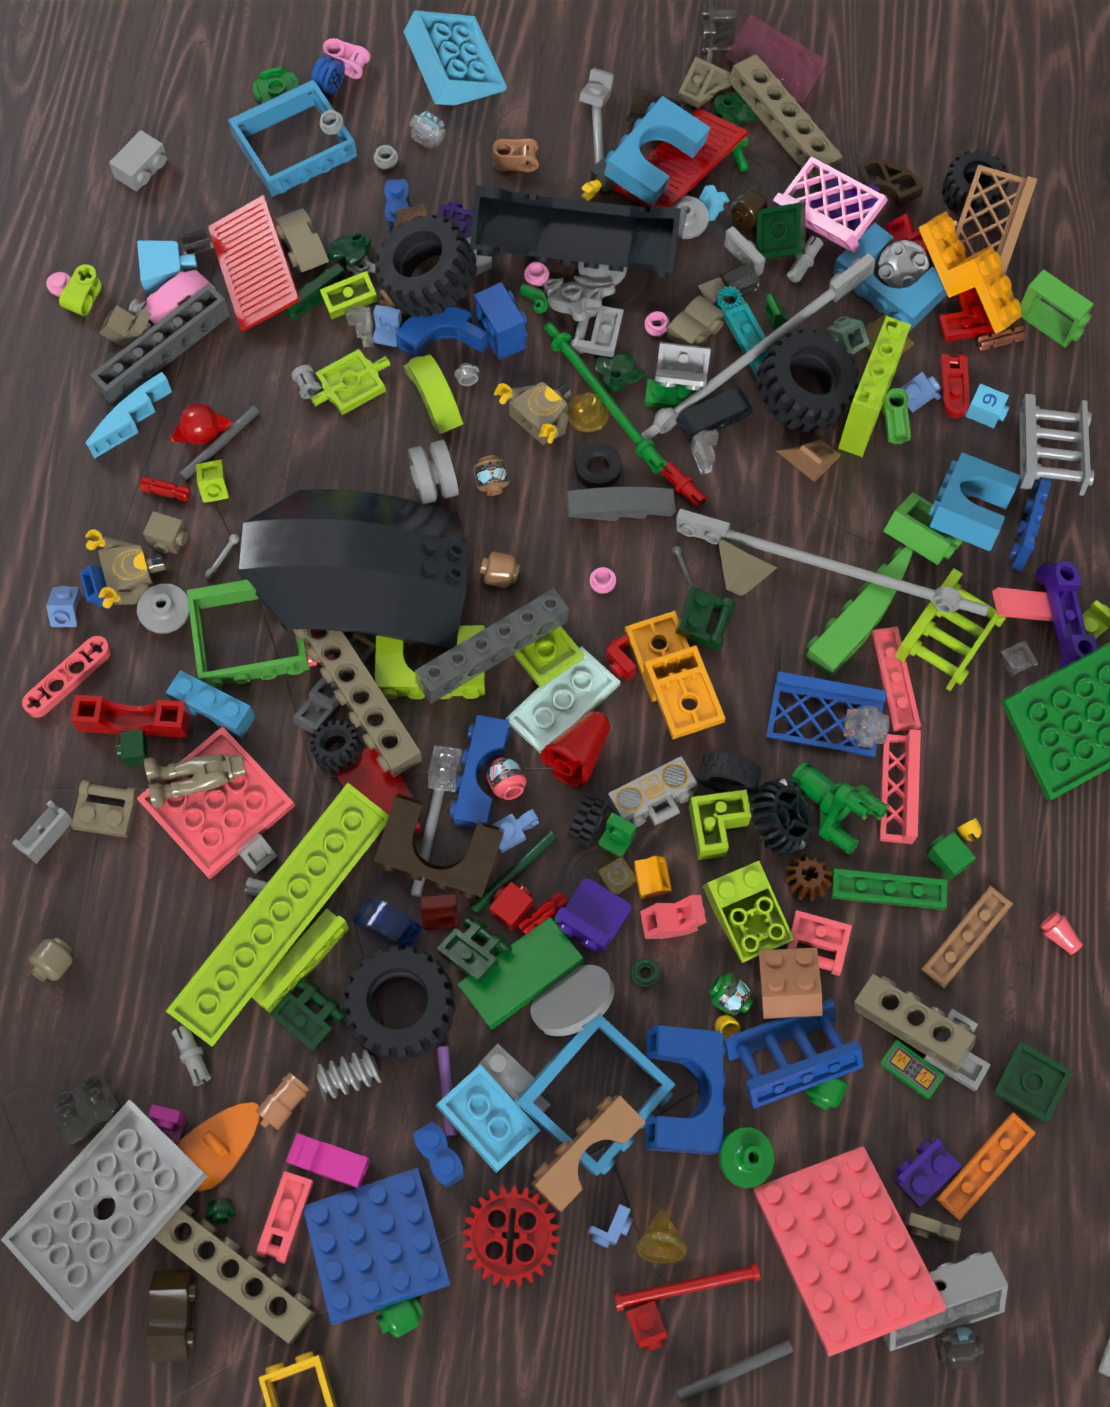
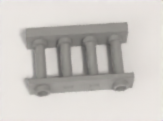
M1025 394L1019 410L1021 489L1031 490L1035 479L1038 480L1040 477L1078 481V494L1084 496L1088 485L1092 486L1094 470H1091L1089 445V426L1092 414L1088 412L1087 401L1082 400L1077 413L1040 409L1039 406H1036V395ZM1038 419L1075 423L1076 432L1040 428V425H1036ZM1042 438L1076 442L1077 451L1041 447L1040 444H1037V440ZM1040 457L1077 462V471L1041 467L1037 460Z

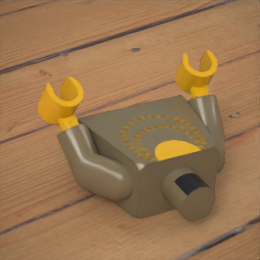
M544 382L520 388H511L504 383H500L497 386L494 395L501 396L499 402L505 404L507 401H510L509 416L543 446L547 442L552 444L555 438L566 433L569 416L568 404L565 400L571 395V391L565 384H559L554 390Z
M94 529L89 530L85 535L86 538L94 540H89L86 543L87 549L95 550L98 546L101 548V550H98L107 587L102 588L98 597H105L102 603L104 608H110L113 603L115 605L137 604L141 595L154 586L152 573L166 570L162 555L147 558L141 545L109 537L102 538V534Z

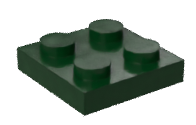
M798 202L758 210L757 251L765 258V261L805 254L806 204Z
M1019 1041L992 1094L1046 1124L1049 1122L1073 1071Z

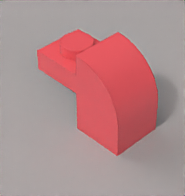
M690 895L676 903H656L640 911L645 939H665L691 934L698 931V926L706 923L701 895Z

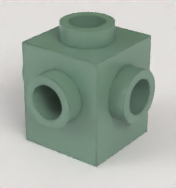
M844 316L838 318L832 326L826 328L828 335L834 336L836 342L839 344L842 342L847 347L846 351L848 354H855L870 344L863 321Z

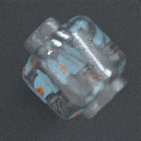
M424 111L420 115L415 114L409 124V127L412 128L411 138L426 148L438 147L446 134L444 121L428 111Z

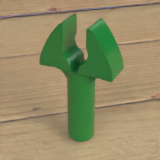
M747 137L731 151L741 172H745L749 168L742 151V147H747L748 145Z

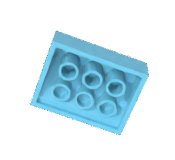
M414 10L404 30V34L435 104L458 105L500 93L507 89L475 16Z

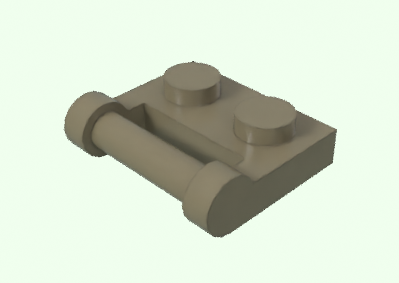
M82 780L79 786V797L71 827L73 830L128 838L137 803L138 788L128 787L127 789L96 785L92 781ZM91 795L125 800L124 807L89 801Z

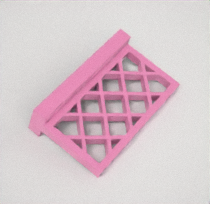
M810 157L784 194L778 193L772 201L776 206L798 202L806 203L805 226L855 253L860 246L858 243L859 238L888 199L881 193ZM814 166L820 169V176L808 179V174ZM838 179L839 186L826 189L827 180ZM821 182L822 191L810 194L809 186ZM805 187V196L797 199L792 197L797 189ZM857 189L858 196L845 199V190ZM840 192L841 201L828 205L827 196ZM823 197L824 206L815 209L811 208L812 200ZM871 198L877 200L873 207L864 210V200ZM859 202V211L847 215L846 206ZM842 208L841 217L830 218L829 211ZM860 218L861 223L855 231L848 228V221Z

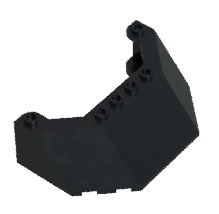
M476 185L470 249L477 250V255L492 257V252L535 256V262L550 263V258L560 259L559 265L574 266V262L577 261L584 262V268L599 269V264L609 265L608 270L623 272L624 267L653 270V276L667 278L669 272L675 273L687 217V211L683 209L656 206V208H650V213H648L649 209L645 207L536 195V200L529 199L530 195L526 193Z

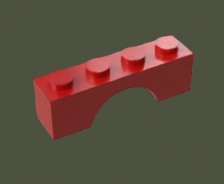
M75 695L71 722L79 732L120 734V732L143 730L146 736L188 738L191 712L185 701L157 700L154 704L147 706H131L119 704L101 696Z

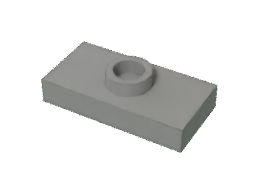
M733 226L726 230L724 246L757 278L763 273L765 258L756 250L755 245L751 241H747Z

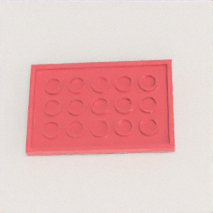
M864 1146L753 1188L754 1195L828 1357L945 1311L946 1305Z

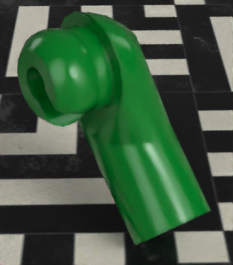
M523 283L519 294L531 299L532 308L535 312L544 313L548 308L545 292Z

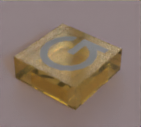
M623 857L618 858L598 871L599 876L609 891L615 895L637 882V878Z

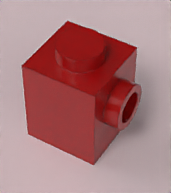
M512 882L506 888L504 886L500 887L493 896L494 903L489 907L490 915L512 932L517 927L518 921L524 918L534 906L533 899L531 898L532 893L523 885L519 884L517 887Z

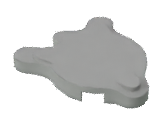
M574 276V281L564 283L563 278L548 279L543 284L550 307L558 312L570 314L575 321L585 320L587 318V308L600 307L602 305V298L612 295L616 291L613 282H595L581 276Z

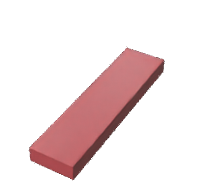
M895 626L871 630V639L882 688L884 691H887L885 701L892 732L920 729L921 723L906 660L902 662L895 657L902 643L899 628Z

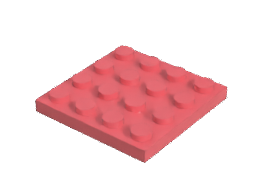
M223 726L182 761L201 755L223 754L225 758L227 753H229V756L242 754L246 775L235 777L234 782H227L215 789L181 796V798L177 799L171 797L160 808H153L149 788L137 797L143 807L209 880L239 855L236 852L257 833L262 835L295 807L294 802ZM193 776L178 778L177 780L173 781L169 780L161 784L168 785L171 784V782H179L182 780L190 779Z

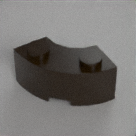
M880 159L858 164L857 173L862 184L869 187L873 183L880 188L879 193L892 197L898 206L922 196L923 186L921 182L905 166L902 167L888 162V160Z
M191 1269L154 1271L149 1289L150 1316L147 1332L150 1362L187 1361L190 1347H195L196 1328L192 1327L193 1301H197L198 1284L197 1282H192Z

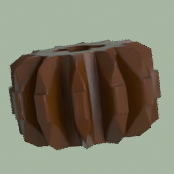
M807 853L802 854L801 860L793 857L791 860L792 866H786L785 868L788 876L785 877L784 883L793 884L789 888V893L800 892L798 895L799 900H802L805 894H807L810 902L815 900L816 895L822 898L826 894L825 889H830L832 885L828 879L832 877L833 873L830 870H824L828 865L827 861H822L820 864L817 862L818 854H814L812 860H809ZM806 873L812 875L810 882L804 880Z

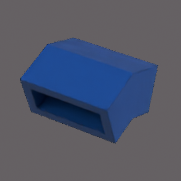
M89 565L79 573L87 602L96 603L98 608L103 607L102 603L105 597H98L102 588L107 587L102 567Z

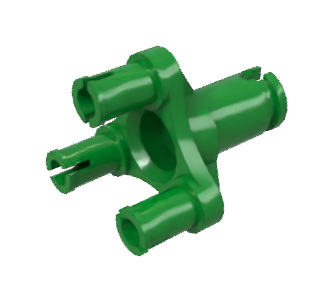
M806 761L798 766L792 774L794 778L790 780L793 781L794 786H800L803 794H806L807 797L820 805L819 836L826 841H832L847 854L854 851L859 840L840 827V823L853 811L863 820L868 817L866 813L872 814L876 819L881 820L890 808L888 804L871 793V789L864 784L853 787L848 783H835L815 767L811 768L810 764Z

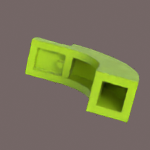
M431 354L424 357H415L409 363L403 365L406 375L413 381L420 392L431 423L438 433L441 434L463 425L448 383Z

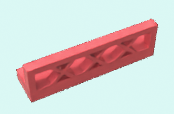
M910 729L906 736L883 735L880 800L888 804L887 797L896 792L903 800V805L896 811L890 806L888 812L891 815L887 818L886 813L880 820L879 841L913 844L918 837L921 730ZM889 742L904 744V754L898 759L889 751ZM903 759H904V766L900 763V761H902ZM894 766L903 773V780L897 785L888 777V771ZM902 785H903V792L899 789V787H901ZM894 818L902 826V835L886 834V824Z

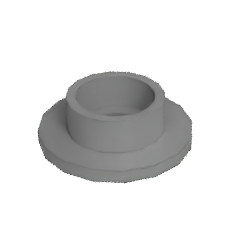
M684 196L672 207L687 211L682 239L694 238L706 230L709 223V211L699 199Z
M158 584L150 587L141 595L137 603V615L140 623L147 630L157 634H167L178 630L185 624L190 615L187 594L180 587L172 584ZM166 603L164 607L158 608L160 604Z

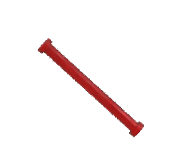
M757 1262L750 1263V1267L622 1295L620 1292L614 1293L617 1312L624 1311L623 1307L741 1281L753 1279L756 1282L761 1279Z

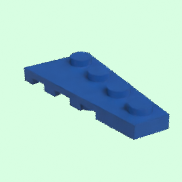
M1040 477L1038 480L1035 479L1030 490L1034 492L1032 499H1027L1023 513L1027 514L1026 520H1021L1016 532L1020 539L1018 543L1014 542L1009 558L1013 559L1010 569L1021 572L1034 549V539L1038 534L1039 522L1045 505H1042V503H1045L1052 478Z

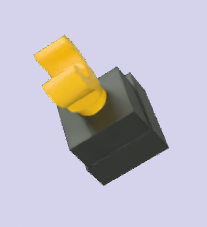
M605 158L601 159L591 170L590 182H587L581 188L585 191L581 197L586 201H591L599 192V189L607 193L609 190L613 191L617 185L616 182L604 175L606 168Z

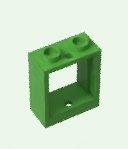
M1043 269L1027 288L1020 304L1021 318L1066 348L1072 340L1077 342L1084 333V327L1092 317L1089 312L1094 303ZM1041 298H1043L1044 300L1058 308L1060 311L1071 317L1074 320V322L1070 321L1068 318H1066L1065 316L1054 310L1052 307L1041 301Z
M912 492L894 511L883 532L938 565L944 557L949 560L963 540L931 528L930 524L933 517L929 513L933 504Z

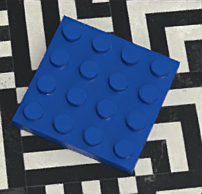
M418 1168L304 1206V1215L329 1320L332 1325L451 1285Z

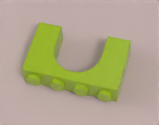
M485 625L459 626L457 645L484 630ZM376 636L375 682L385 698L393 700L398 696H408L411 699H423L425 695L416 684L415 672L405 663V641ZM485 672L440 699H449L452 696L476 699L479 696H485Z

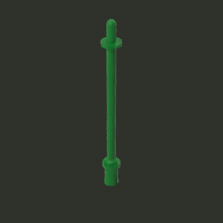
M546 323L545 330L553 339L551 343L552 350H561L636 444L635 453L638 457H642L653 473L661 471L667 462L655 449V443L651 439H644L569 345L571 341L570 334L567 332L560 333L553 323Z

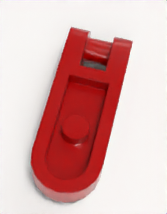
M940 353L939 369L941 374L943 410L952 418H961L970 407L967 354L949 356V354Z

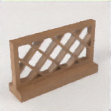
M978 165L956 229L958 239L961 235L962 243L966 245L971 255L976 253H974L969 241L980 235L987 246L980 251L992 246L993 248L998 246L996 252L1001 258V267L1004 274L1008 268L1037 182L1036 178L1028 176L1026 179ZM983 173L991 176L995 184L983 190L978 182L980 174ZM1008 181L1019 184L1017 192L1008 197L1001 186ZM976 187H977V189H978L979 192H978L977 194L973 195L974 192H975V189H976ZM997 188L1003 200L990 205L985 193ZM981 196L987 208L975 214L970 203ZM1014 198L1013 204L1011 206L1009 201ZM1005 203L1010 213L1008 217L999 221L993 209ZM969 211L971 216L966 218L967 212ZM989 211L995 223L982 229L977 217ZM973 220L979 232L967 238L962 227L965 223ZM1006 222L1005 228L1003 230L1001 224ZM997 227L1001 234V239L991 245L985 233Z

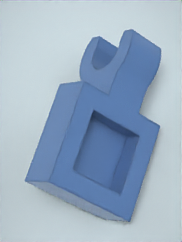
M533 809L524 813L517 820L513 814H510L492 824L505 829L499 846L502 853L525 841L526 836L523 832L539 824L538 817Z

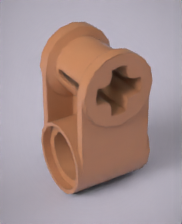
M528 138L497 140L493 145V167L500 172L535 171L539 167V161L536 158L538 143Z

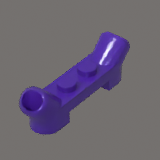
M1061 561L1058 564L1052 562L1044 563L1036 572L1037 582L1044 586L1047 591L1060 645L1061 658L1058 670L1097 649L1095 636L1087 635L1077 597L1076 590L1082 586L1079 572L1072 563L1067 561Z

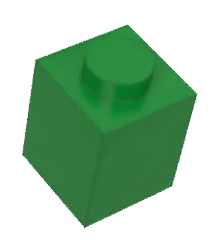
M955 832L947 837L944 834L937 837L930 844L933 848L927 854L948 881L969 867L976 859Z

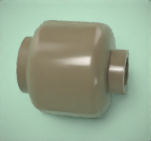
M59 938L43 940L29 957V963L33 967L30 972L42 982L46 979L51 981L59 980L73 963L72 949Z

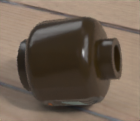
M745 191L732 203L731 214L733 220L745 228L755 226L757 224L758 210L766 209L767 201L760 192Z

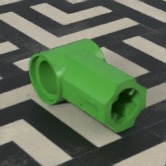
M894 388L888 391L882 405L887 440L893 444H902L911 439L907 407L909 397L901 388ZM890 402H896L900 406H893Z

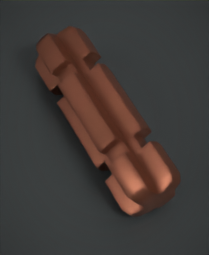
M1023 326L1013 327V330L1009 328L998 333H990V336L988 334L977 337L976 344L978 349L983 351L990 349V346L995 348L1011 344L1013 340L1014 342L1023 341L1026 331Z

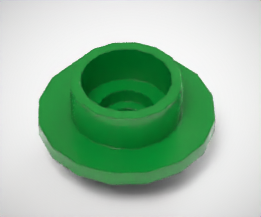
M751 1127L735 1129L726 1136L721 1144L719 1152L720 1167L724 1176L733 1185L741 1188L759 1186L769 1177L774 1164V1153L769 1139L761 1131ZM750 1153H752V1162L749 1161Z

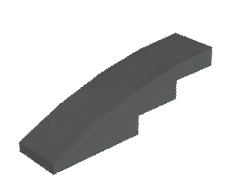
M607 487L572 490L565 493L568 517L617 521L620 517L644 519L648 514L672 517L676 513L673 489Z
M354 633L348 641L366 667L376 651V644ZM337 653L332 660L337 659L340 654ZM347 674L344 675L341 678V680L344 682H349L354 678V676ZM322 676L309 692V699L293 716L294 724L310 733H313L315 730L320 731L319 726L325 725L340 705L334 694L336 688L332 682L327 684Z

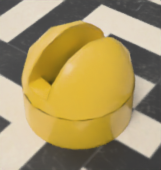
M977 818L956 828L960 836L966 841H973L972 833L976 838H979L982 831Z
M729 1015L720 1016L714 1024L715 1031L723 1032V1040L740 1032L739 1023Z

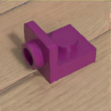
M152 1104L148 1116L154 1119L155 1125L178 1145L188 1116L181 1111Z

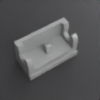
M51 800L46 804L48 806L47 810L19 841L15 839L12 842L19 851L36 864L72 824L73 820L61 807L58 808Z

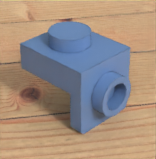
M376 305L373 313L376 326L372 337L373 342L396 347V332L403 325L401 310L392 306Z
M923 372L901 387L908 394L909 402L907 407L911 412H915L933 398L937 400L942 398L938 392L941 386L934 376L929 378Z
M59 586L52 588L46 604L51 627L77 626L76 609L81 598L80 587Z
M619 1204L608 1233L591 1225L588 1233L593 1235L591 1241L608 1248L609 1244L615 1246L620 1234L626 1236L633 1221V1218L628 1216L631 1209Z

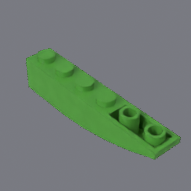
M900 546L891 558L893 560L887 566L884 563L876 573L902 580L913 549L908 546L905 548ZM867 581L858 591L859 596L856 600L850 599L841 609L842 614L839 618L835 619L833 617L823 629L825 632L819 638L816 635L806 647L808 653L805 660L827 678L831 679L871 635V630L877 627L897 590Z

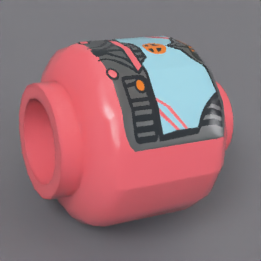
M498 758L492 762L486 773L488 783L496 797L511 800L523 793L527 779L517 760Z

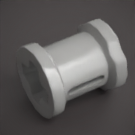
M301 365L294 369L291 374L293 381L298 383L299 393L303 399H311V396L318 394L322 390L320 383L316 382L313 376L314 370L310 365Z

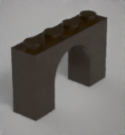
M397 793L374 861L379 863L380 868L395 872V869L405 871L406 876L411 879L422 881V878L432 880L433 885L438 888L449 890V887L460 890L459 894L475 899L476 896L482 897L505 829L478 820L466 854L453 864L435 865L425 860L419 854L414 841L415 829L424 802Z

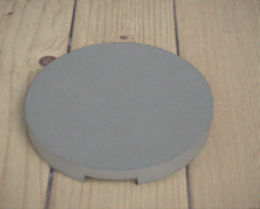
M580 965L533 999L531 1017L537 1027L547 1035L565 1036L584 1030V1024L591 1021L598 1014L602 1016L607 1011L614 997V984L603 968L595 965Z

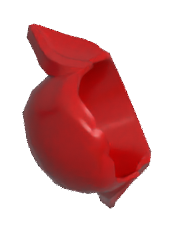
M193 403L182 411L180 423L174 429L169 440L179 443L189 442L196 445L205 444L214 440L221 432H224L233 423V420L222 414L215 413L212 407L207 404Z

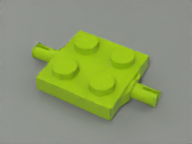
M358 349L315 373L316 378L322 385L323 391L310 397L312 403L316 407L329 400L335 404L341 415H344L386 391L385 385L378 377V372L390 366L389 360L384 356L372 363Z

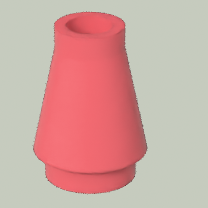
M1055 912L1040 925L1044 930L1043 934L1070 955L1077 952L1083 946V943L1077 937L1065 915L1061 916L1058 912Z

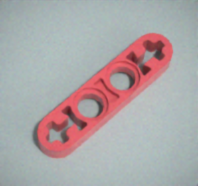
M101 636L89 638L23 697L22 706L30 716L39 718L53 709L108 660L111 655V647L106 639ZM95 646L101 647L103 651L101 653L94 652L93 648ZM87 654V656L90 657L92 662L89 663L87 659L84 657V655ZM75 662L84 663V669L80 673L75 674L70 671L71 666ZM53 681H64V686L60 691L53 692L50 690V685ZM44 690L51 697L49 700L43 695L42 692ZM32 701L40 702L41 706L36 708L31 704Z

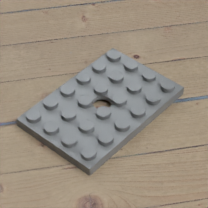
M129 1099L4 1235L1 1241L68 1316L78 1322L203 1183L208 1175ZM104 1198H113L116 1204L114 1213L106 1220H99L97 1218L98 1203Z

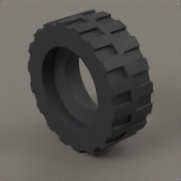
M708 752L701 758L697 780L702 785L716 792L725 793L747 790V795H754L755 790L759 786L762 769L756 762L740 755L727 752Z

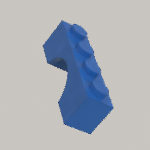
M477 715L475 724H470L468 739L471 740L470 748L464 749L462 765H465L463 775H458L456 791H459L457 801H452L450 817H453L455 827L475 830L478 820L490 823L493 801L491 797L480 789L477 783V776L486 762L492 758L505 755L510 733V721Z

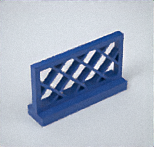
M778 671L775 679L766 738L866 757H875L887 691ZM779 693H790L797 703L784 710L778 702ZM798 695L806 696V697H804L803 699L800 700V698L798 697ZM811 697L817 698L824 707L813 715L810 714L803 702ZM825 700L833 701V702H831L830 704H827V703L825 702ZM838 702L845 703L851 712L841 720H838L830 707ZM852 705H856V706H860V707H858L857 709H854V708L852 707ZM800 706L808 719L796 726L787 713ZM864 707L876 709L875 720L868 725L863 722L857 713ZM777 708L781 712L778 716H776ZM827 711L835 724L823 731L814 718ZM784 716L792 729L785 734L774 733V722ZM854 716L862 729L850 736L841 723ZM810 721L819 732L813 739L804 738L798 730ZM872 725H874L873 733L868 729ZM837 726L846 737V740L840 744L831 743L826 736V733ZM865 731L871 739L870 750L859 748L853 741V738ZM793 732H795L798 737H796V736H791L790 734H792ZM820 737H822L825 742H823V741H818L817 739H819ZM847 742H849L852 747H850V746H845L844 744H846Z

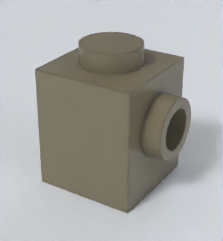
M153 511L143 536L147 544L161 553L172 552L178 554L180 547L186 544L188 532L182 520Z

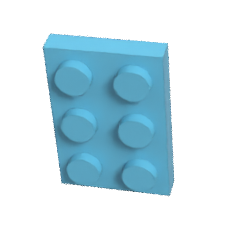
M481 1064L436 1105L441 1113L496 1173L541 1131Z

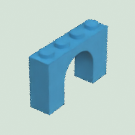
M662 96L657 103L652 102L645 117L643 119L639 118L635 122L632 132L622 137L616 151L611 150L604 161L606 164L604 175L652 207L666 191L670 176L649 163L642 156L639 148L646 142L660 140L672 144L693 158L706 143L710 127Z
M874 223L859 238L858 243L860 246L855 253L846 249L836 259L833 274L843 273L857 258L861 259L868 253L875 259L876 265L880 260L882 252L887 246L892 244L894 237ZM931 267L916 283L906 288L888 287L878 281L873 273L853 289L859 297L869 301L877 311L883 312L888 317L911 324L909 331L947 295L939 274L934 267Z
M962 452L958 462L952 460L929 515L933 517L930 527L991 551L1005 516L980 507L969 501L965 496L975 497L1007 509L1021 476Z

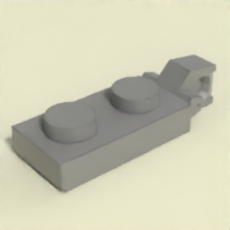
M499 1044L478 1064V1066L482 1065L514 1101L534 1079ZM541 1094L533 1102L544 1114L550 1108V1104Z

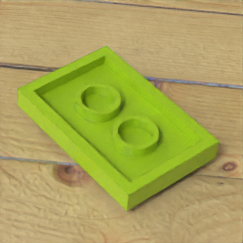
M561 626L513 654L539 688L584 660L583 652Z

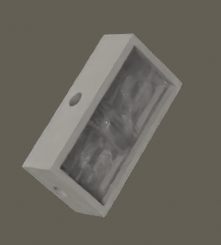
M992 1252L985 1254L974 1253L964 1261L956 1264L951 1262L939 1266L937 1270L929 1272L946 1305L945 1311L883 1335L889 1351L948 1332L946 1328L954 1329V1327L965 1326L1005 1312L1008 1284Z

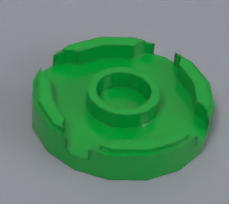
M280 67L270 68L261 72L256 82L254 81V98L258 105L299 87L300 83L294 73L287 72L284 68Z

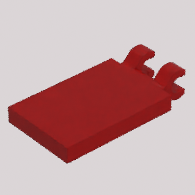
M368 747L364 748L363 752H360L362 755L360 760L355 758L357 762L355 766L349 764V770L345 771L344 768H340V773H335L343 788L349 783L388 815L397 793L413 798L400 774L393 778L389 770L387 772L382 770L376 759L379 755L374 748L372 750ZM419 822L417 823L414 836L422 832ZM383 829V830L381 831V833L379 834V836H380L381 838H382L384 829Z

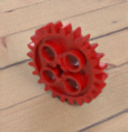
M516 1185L513 1186L511 1194H507L504 1186H501L499 1196H496L492 1190H489L490 1200L486 1201L484 1198L479 1197L478 1199L482 1207L478 1209L471 1206L470 1209L475 1217L474 1219L465 1218L464 1220L471 1226V1229L462 1231L463 1235L470 1237V1241L462 1244L463 1248H472V1252L466 1256V1259H476L477 1262L473 1270L477 1271L483 1267L485 1270L482 1279L485 1280L492 1274L494 1276L493 1285L495 1286L501 1278L504 1279L506 1288H509L511 1280L514 1279L518 1287H521L522 1278L524 1277L532 1284L534 1283L532 1273L536 1272L543 1276L544 1273L541 1265L552 1266V1262L547 1258L548 1254H558V1251L551 1247L552 1243L560 1242V1238L552 1236V1232L560 1229L559 1225L550 1224V1221L556 1214H546L545 1211L549 1203L545 1202L539 1205L540 1194L538 1193L530 1199L528 1197V1188H525L522 1195L518 1194ZM515 1209L514 1230L515 1234L520 1235V1237L513 1241L512 1263L508 1265L506 1263L508 1241L503 1238V1234L509 1232L510 1210ZM497 1211L502 1212L506 1216L505 1224L500 1228H494L489 1224L490 1215ZM532 1214L535 1217L536 1225L534 1228L523 1230L519 1226V1219L522 1215ZM496 1242L503 1246V1255L499 1259L492 1260L487 1257L486 1250L491 1243ZM522 1245H529L534 1250L533 1258L528 1262H522L516 1256L517 1249Z

